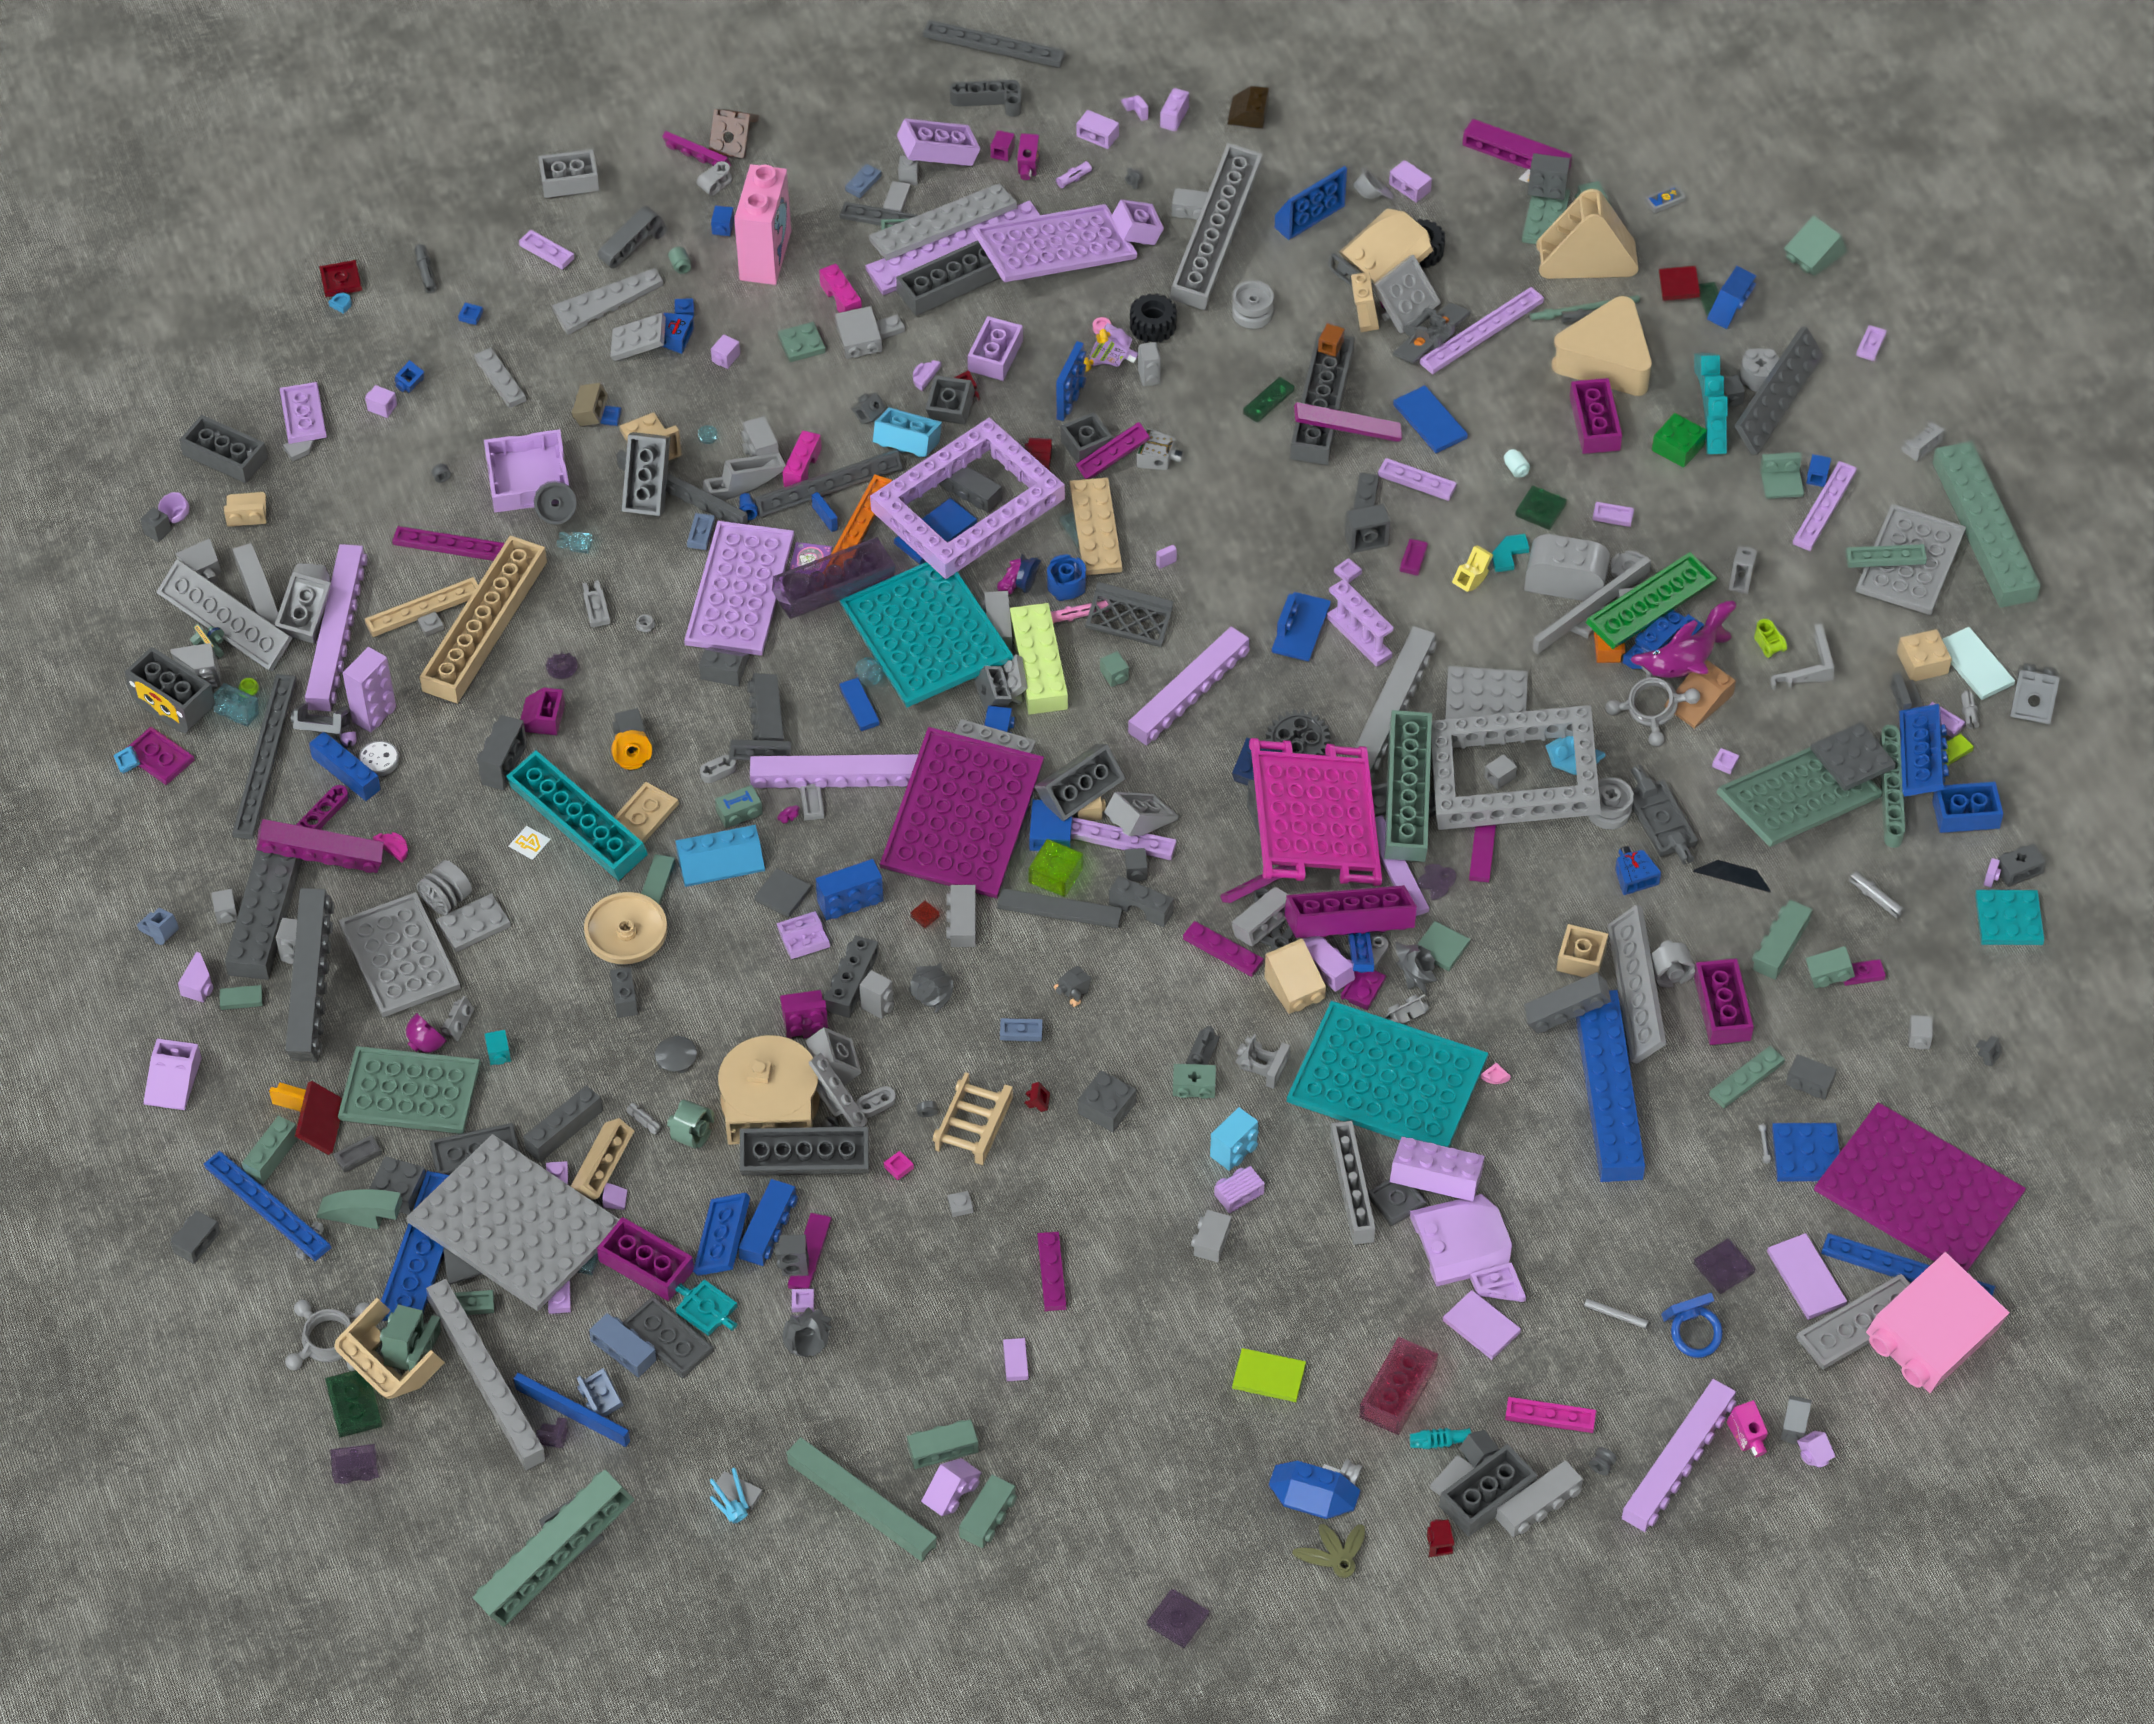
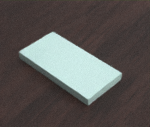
M1970 627L1942 639L1952 658L1951 665L1981 700L2015 684L2013 677Z

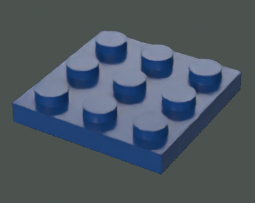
M1076 341L1056 381L1057 420L1064 421L1067 414L1070 415L1073 402L1077 401L1079 390L1086 383V377H1084L1086 352L1082 342Z
M1836 1123L1772 1124L1777 1181H1819L1839 1154Z

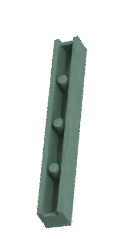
M800 1437L786 1452L790 1466L921 1562L925 1560V1556L931 1549L934 1550L936 1548L937 1536Z

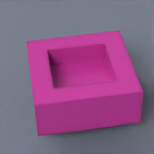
M898 1151L884 1162V1168L896 1180H899L914 1169V1164L901 1151Z

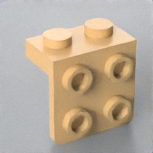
M255 492L228 495L227 506H224L227 527L266 524L265 493Z

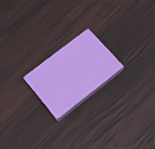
M1473 1290L1443 1316V1322L1491 1360L1521 1333V1329Z

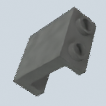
M303 702L291 713L293 729L341 734L350 727L351 713L350 708L347 706L341 707L333 713V717L308 714V703Z

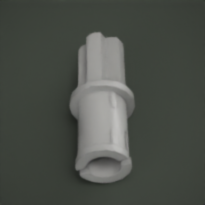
M1964 691L1961 694L1963 703L1962 713L1965 714L1966 727L1973 729L1972 723H1974V727L1977 728L1979 726L1976 713L1978 707L1975 705L1973 693Z

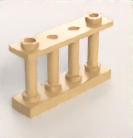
M965 1072L962 1080L959 1079L956 1084L955 1096L940 1129H936L934 1132L933 1141L935 1142V1151H940L943 1142L972 1151L975 1154V1163L983 1165L1013 1099V1087L1004 1085L1002 1091L996 1093L969 1084V1073ZM967 1092L993 1100L996 1105L994 1108L987 1109L964 1102L963 1098ZM958 1109L987 1117L988 1123L987 1125L980 1126L957 1119L955 1116ZM954 1126L980 1134L981 1138L979 1142L973 1143L947 1134L950 1127Z

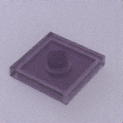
M1171 1589L1148 1619L1146 1625L1182 1648H1185L1209 1616V1611L1174 1589Z

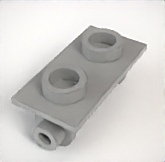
M1413 995L1406 999V1004L1402 1006L1399 1003L1388 1008L1389 1012L1384 1018L1390 1016L1391 1021L1404 1024L1410 1021L1407 1013H1410L1413 1019L1425 1014L1426 1010L1429 1009L1427 1003H1423L1421 1000L1425 995L1420 997Z
M466 996L454 1002L449 1013V1017L452 1019H446L441 1027L442 1036L449 1037V1035H452L456 1041H459L474 1011V1007Z

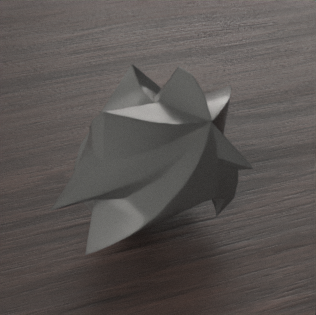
M1396 942V951L1399 957V961L1396 964L1404 971L1408 990L1418 986L1427 996L1425 984L1437 981L1432 973L1435 968L1433 965L1435 959L1430 954L1431 951L1421 945L1406 946Z

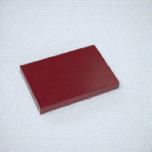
M314 1081L308 1082L295 1137L327 1155L333 1153L340 1124L338 1114L343 1098Z

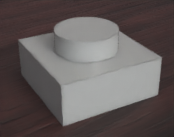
M436 611L417 618L418 624L426 637L444 630V626Z
M968 1191L947 1195L952 1217L973 1213V1206Z

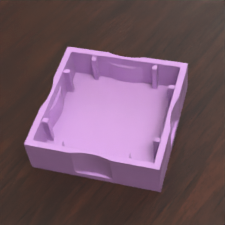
M560 429L537 432L525 436H508L484 440L494 513L534 507L535 492L542 484L548 481L557 480L569 486ZM557 499L551 502L552 505L559 503Z

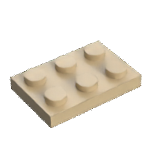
M645 782L614 818L645 843L679 805V802L675 797Z

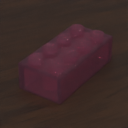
M1398 1336L1360 1404L1359 1418L1399 1435L1437 1368L1438 1354Z

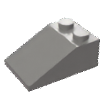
M293 572L274 626L293 638L315 644L331 582Z
M1114 792L1104 811L1110 817V821L1119 825L1123 829V833L1128 836H1143L1179 818L1155 794Z

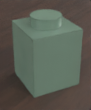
M1118 651L1100 658V672L1111 687L1123 684L1129 680V667Z

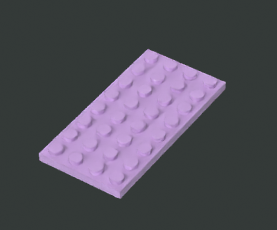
M1106 204L976 226L973 230L974 235L1004 282L1136 259L1138 254L1130 242L1122 240L1113 221L1112 213Z
M724 521L717 522L685 636L686 646L713 647L753 655H763L792 546L794 531Z

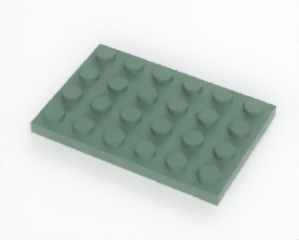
M356 1046L338 1118L340 1121L463 1134L481 1065L480 1059Z

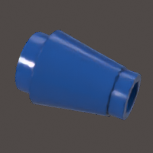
M743 493L739 497V509L747 512L748 520H753L757 516L758 508L750 494Z

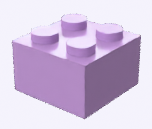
M1121 199L1112 214L1113 221L1121 238L1126 242L1155 245L1164 229L1152 204Z

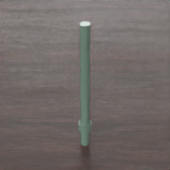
M1639 295L1629 296L1634 303L1640 302ZM1611 300L1559 309L1548 308L1541 312L1530 313L1531 321L1539 319L1550 320L1557 316H1563L1561 315L1562 311H1578V309L1596 310Z

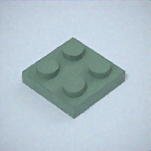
M814 322L778 331V337L789 362L826 353L825 346Z

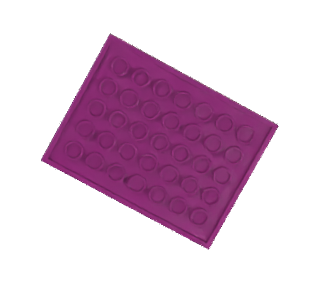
M928 727L885 847L880 868L947 886L975 885L976 893L998 898L1035 789L1034 786L1037 783L1044 762V757Z
M1879 1102L1868 1114L1814 1188V1191L1934 1262L1946 1252L1966 1272L1970 1270L2026 1190L2025 1187Z

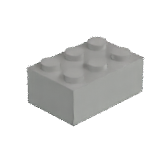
M593 149L538 156L544 198L599 191Z

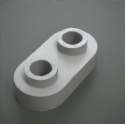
M1380 935L1370 938L1374 970L1388 951V941Z
M883 1086L860 1097L856 1104L864 1113L865 1118H869L895 1104V1091L890 1087Z

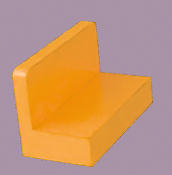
M279 1083L277 1088H270L269 1093L272 1104L301 1112L305 1089L284 1083Z

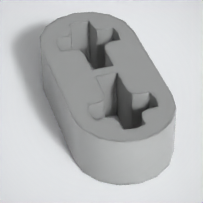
M723 755L703 764L700 767L701 780L706 783H712L734 773L736 761L729 759V755Z

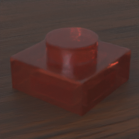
M923 901L910 912V917L923 928L928 927L940 917L939 911L927 901Z

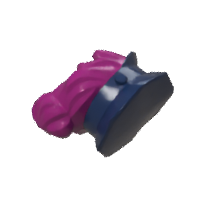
M1022 553L1021 558L1010 561L1009 564L1011 566L1007 568V573L997 584L998 591H1008V595L1012 594L1017 587L1021 588L1024 593L1030 591L1041 560L1038 557L1026 559Z

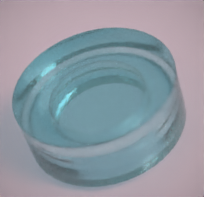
M710 425L701 427L698 430L699 441L703 444L714 443L717 440L716 428Z

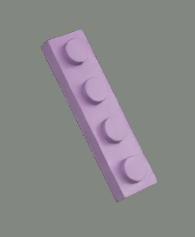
M1385 458L1378 471L1379 477L1447 501L1450 500L1457 486V483L1387 458Z

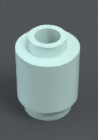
M1516 449L1509 450L1504 455L1506 466L1515 477L1526 476L1529 472L1530 464L1520 451Z

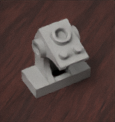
M1256 1034L1251 1038L1247 1036L1245 1039L1246 1043L1242 1042L1237 1049L1236 1054H1238L1235 1063L1239 1064L1240 1068L1245 1071H1251L1267 1077L1266 1086L1274 1089L1290 1057V1045L1282 1042L1278 1051L1269 1052L1262 1049V1045L1256 1041ZM1256 1059L1266 1061L1267 1064H1260L1256 1062Z

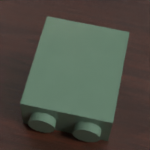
M1814 215L1784 248L1786 258L1794 264L1796 262L1800 265L1799 267L1806 274L1810 272L1814 276L1847 252L1842 236Z

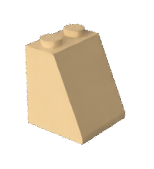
M1302 938L1266 954L1265 979L1288 1014L1301 1011L1306 1006L1319 1003L1325 998L1326 985Z

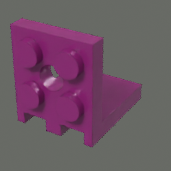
M821 990L780 995L786 1038L791 1039V1037L803 1035L804 1039L810 1038L812 1034L817 1033L823 1027L828 1029L826 1002L822 999Z

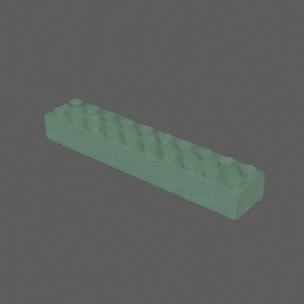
M1973 442L1936 448L1932 464L1960 524L1966 527L1965 534L1999 607L2037 601L2040 589L2038 579Z

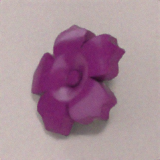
M795 805L785 808L777 816L778 821L780 820L783 824L787 823L789 819L793 821L799 815L800 807Z

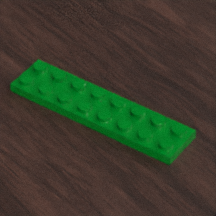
M1689 552L1590 616L1586 624L1612 649H1615L1650 626L1660 617L1667 615L1714 584L1717 578Z

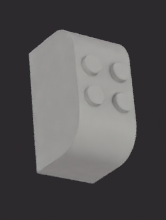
M1552 534L1538 536L1532 544L1524 591L1585 601L1605 586L1610 553L1602 544L1593 541Z

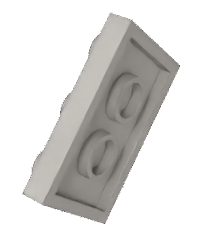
M660 313L613 328L611 358L613 361L664 346L666 322L664 314Z
M492 893L436 919L439 928L455 953L511 927L509 919Z

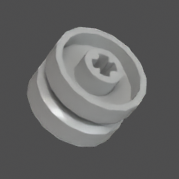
M1253 280L1243 282L1235 288L1232 301L1234 320L1240 326L1251 329L1262 328L1267 325L1273 317L1274 294L1272 289L1261 281Z
M1606 777L1599 779L1601 814L1588 817L1590 821L1600 828L1611 830L1621 828L1631 818L1634 796L1632 788L1619 778Z

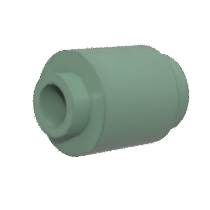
M674 247L670 250L668 257L674 270L679 274L688 273L691 269V261L685 248Z

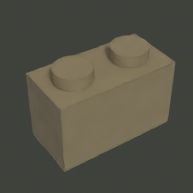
M601 383L580 385L574 408L572 409V416L579 426L600 424L608 394Z

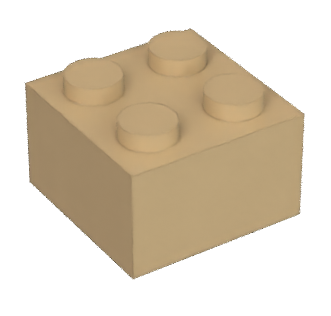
M1937 629L1900 637L1897 654L1910 680L1915 682L1949 673L1952 658Z
M1568 924L1558 956L1556 971L1584 978L1596 972L1599 973L1607 947L1608 934Z

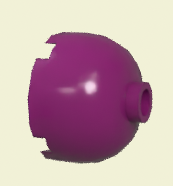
M418 1013L407 1023L405 1032L410 1040L407 1044L415 1052L418 1050L424 1053L435 1052L447 1041Z

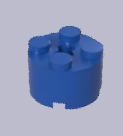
M1068 554L1054 557L1047 567V588L1058 601L1074 599L1085 593L1086 566L1078 557L1076 559Z

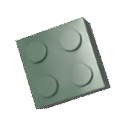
M398 1304L395 1311L390 1313L388 1325L382 1329L380 1334V1341H382L381 1355H383L384 1365L406 1371L409 1370L406 1360L408 1354L414 1351L416 1339L422 1335L424 1327L423 1310Z

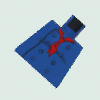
M1629 846L1622 847L1619 850L1620 857L1616 859L1615 871L1623 895L1659 885L1661 872L1645 851L1639 850L1632 853Z

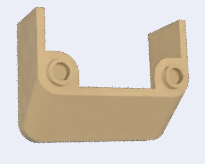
M376 1298L336 1339L335 1350L383 1397L392 1399L421 1388L445 1362L430 1350L410 1372L407 1370L402 1376L393 1367L384 1365L383 1358L375 1351L382 1342L380 1341L381 1331L376 1325L391 1310Z

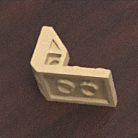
M654 412L620 425V431L626 441L628 440V434L632 432L671 436L669 460L682 456L679 429L676 425L664 429Z

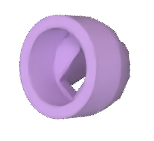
M356 732L340 734L341 743L345 747H348L349 742L351 747L354 746L357 740Z

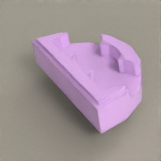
M932 360V362L920 363L915 367L913 382L918 389L924 390L940 369L941 362Z

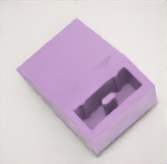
M157 1039L150 1061L144 1105L185 1110L202 1059L198 1044Z

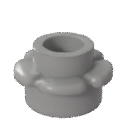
M643 614L637 618L636 629L638 631L646 633L655 627V622L650 615Z

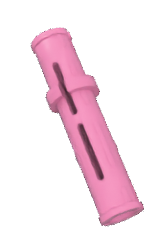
M1105 600L1096 603L1100 609L1108 606ZM1092 603L1075 607L1066 606L1062 610L1050 611L1053 624L1066 620L1071 622L1075 618L1088 616L1090 611L1088 609L1091 608Z

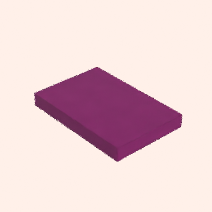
M153 727L148 728L129 745L134 747L140 762L138 766L165 785L169 784L195 761L192 754Z

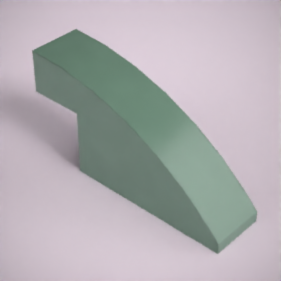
M374 1189L337 1192L323 1197L316 1216L321 1219L379 1230L383 1217L397 1219L402 1205V1197L399 1192Z

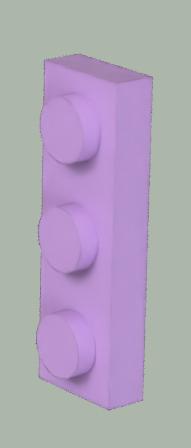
M532 230L519 240V246L562 270L574 259V253Z

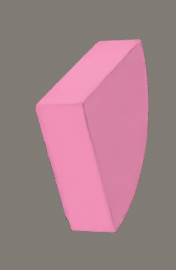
M1497 1063L1481 1073V1079L1492 1084H1502L1508 1082L1511 1078Z

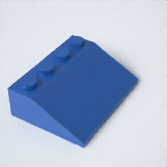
M1343 166L1288 199L1275 214L1274 228L1290 240L1345 207L1347 167Z

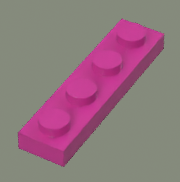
M1508 1397L1505 1420L1593 1433L1596 1410Z

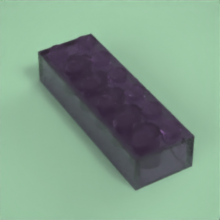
M878 537L773 576L772 592L789 619H792L893 577L896 565Z

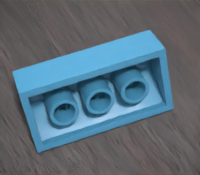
M756 825L675 841L685 887L765 871Z

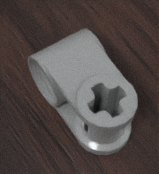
M723 161L716 163L699 176L697 185L710 196L716 195L732 181L731 174L729 173V164Z

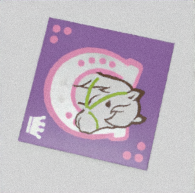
M796 542L789 571L820 574L830 557L832 546Z

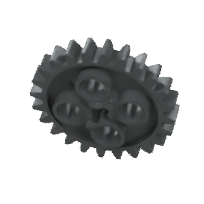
M1294 709L1291 715L1288 711H1285V717L1279 714V721L1273 719V726H1268L1266 741H1291L1292 751L1298 750V754L1324 755L1326 745L1330 744L1329 727L1325 726L1324 719L1319 721L1318 714L1312 717V711L1308 712L1307 715L1304 714V709L1301 710L1300 714H1297V711Z

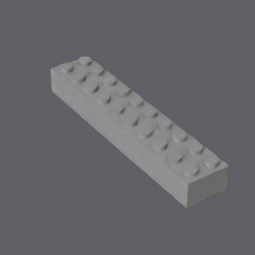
M1227 143L1172 284L1171 300L1202 310L1206 309L1259 171L1263 154Z

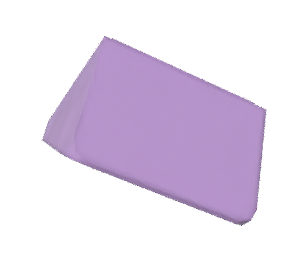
M606 1183L603 1192V1208L625 1210L627 1190Z

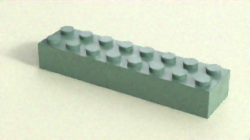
M1392 710L1384 859L1425 862L1428 848L1432 713Z
M604 1469L602 1472L597 1473L593 1477L592 1482L586 1488L579 1490L575 1498L569 1504L564 1505L553 1520L546 1522L542 1530L536 1536L531 1537L520 1552L513 1554L509 1562L503 1568L498 1569L487 1584L480 1586L472 1598L492 1619L505 1627L635 1499L608 1471Z

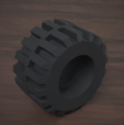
M1418 219L1416 222L1427 230L1431 239V246L1433 247V251L1419 265L1429 268L1430 265H1436V262L1439 263L1441 258H1443L1445 232L1434 221Z
M1149 293L1147 296L1142 295L1140 299L1136 298L1130 309V330L1134 336H1137L1138 340L1142 339L1146 343L1148 341L1161 343L1164 339L1168 340L1170 336L1174 335L1177 325V309L1175 303H1172L1170 298L1167 299L1165 295L1159 296L1157 293L1155 295Z

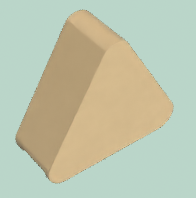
M1596 189L1582 192L1536 242L1541 258L1539 273L1547 279L1631 277L1638 272L1634 238L1602 192Z
M1625 296L1616 297L1555 336L1554 345L1557 350L1551 367L1557 374L1578 380L1609 378L1610 386L1613 390L1634 396H1642L1647 393L1652 362L1636 306L1631 298Z

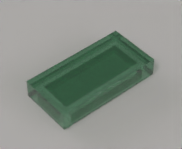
M1715 282L1699 284L1700 301L1705 315H1709L1719 294Z

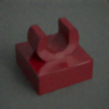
M1040 1082L1032 1083L1031 1090L1026 1092L1030 1100L1025 1101L1024 1104L1028 1108L1036 1107L1040 1112L1047 1111L1050 1092Z

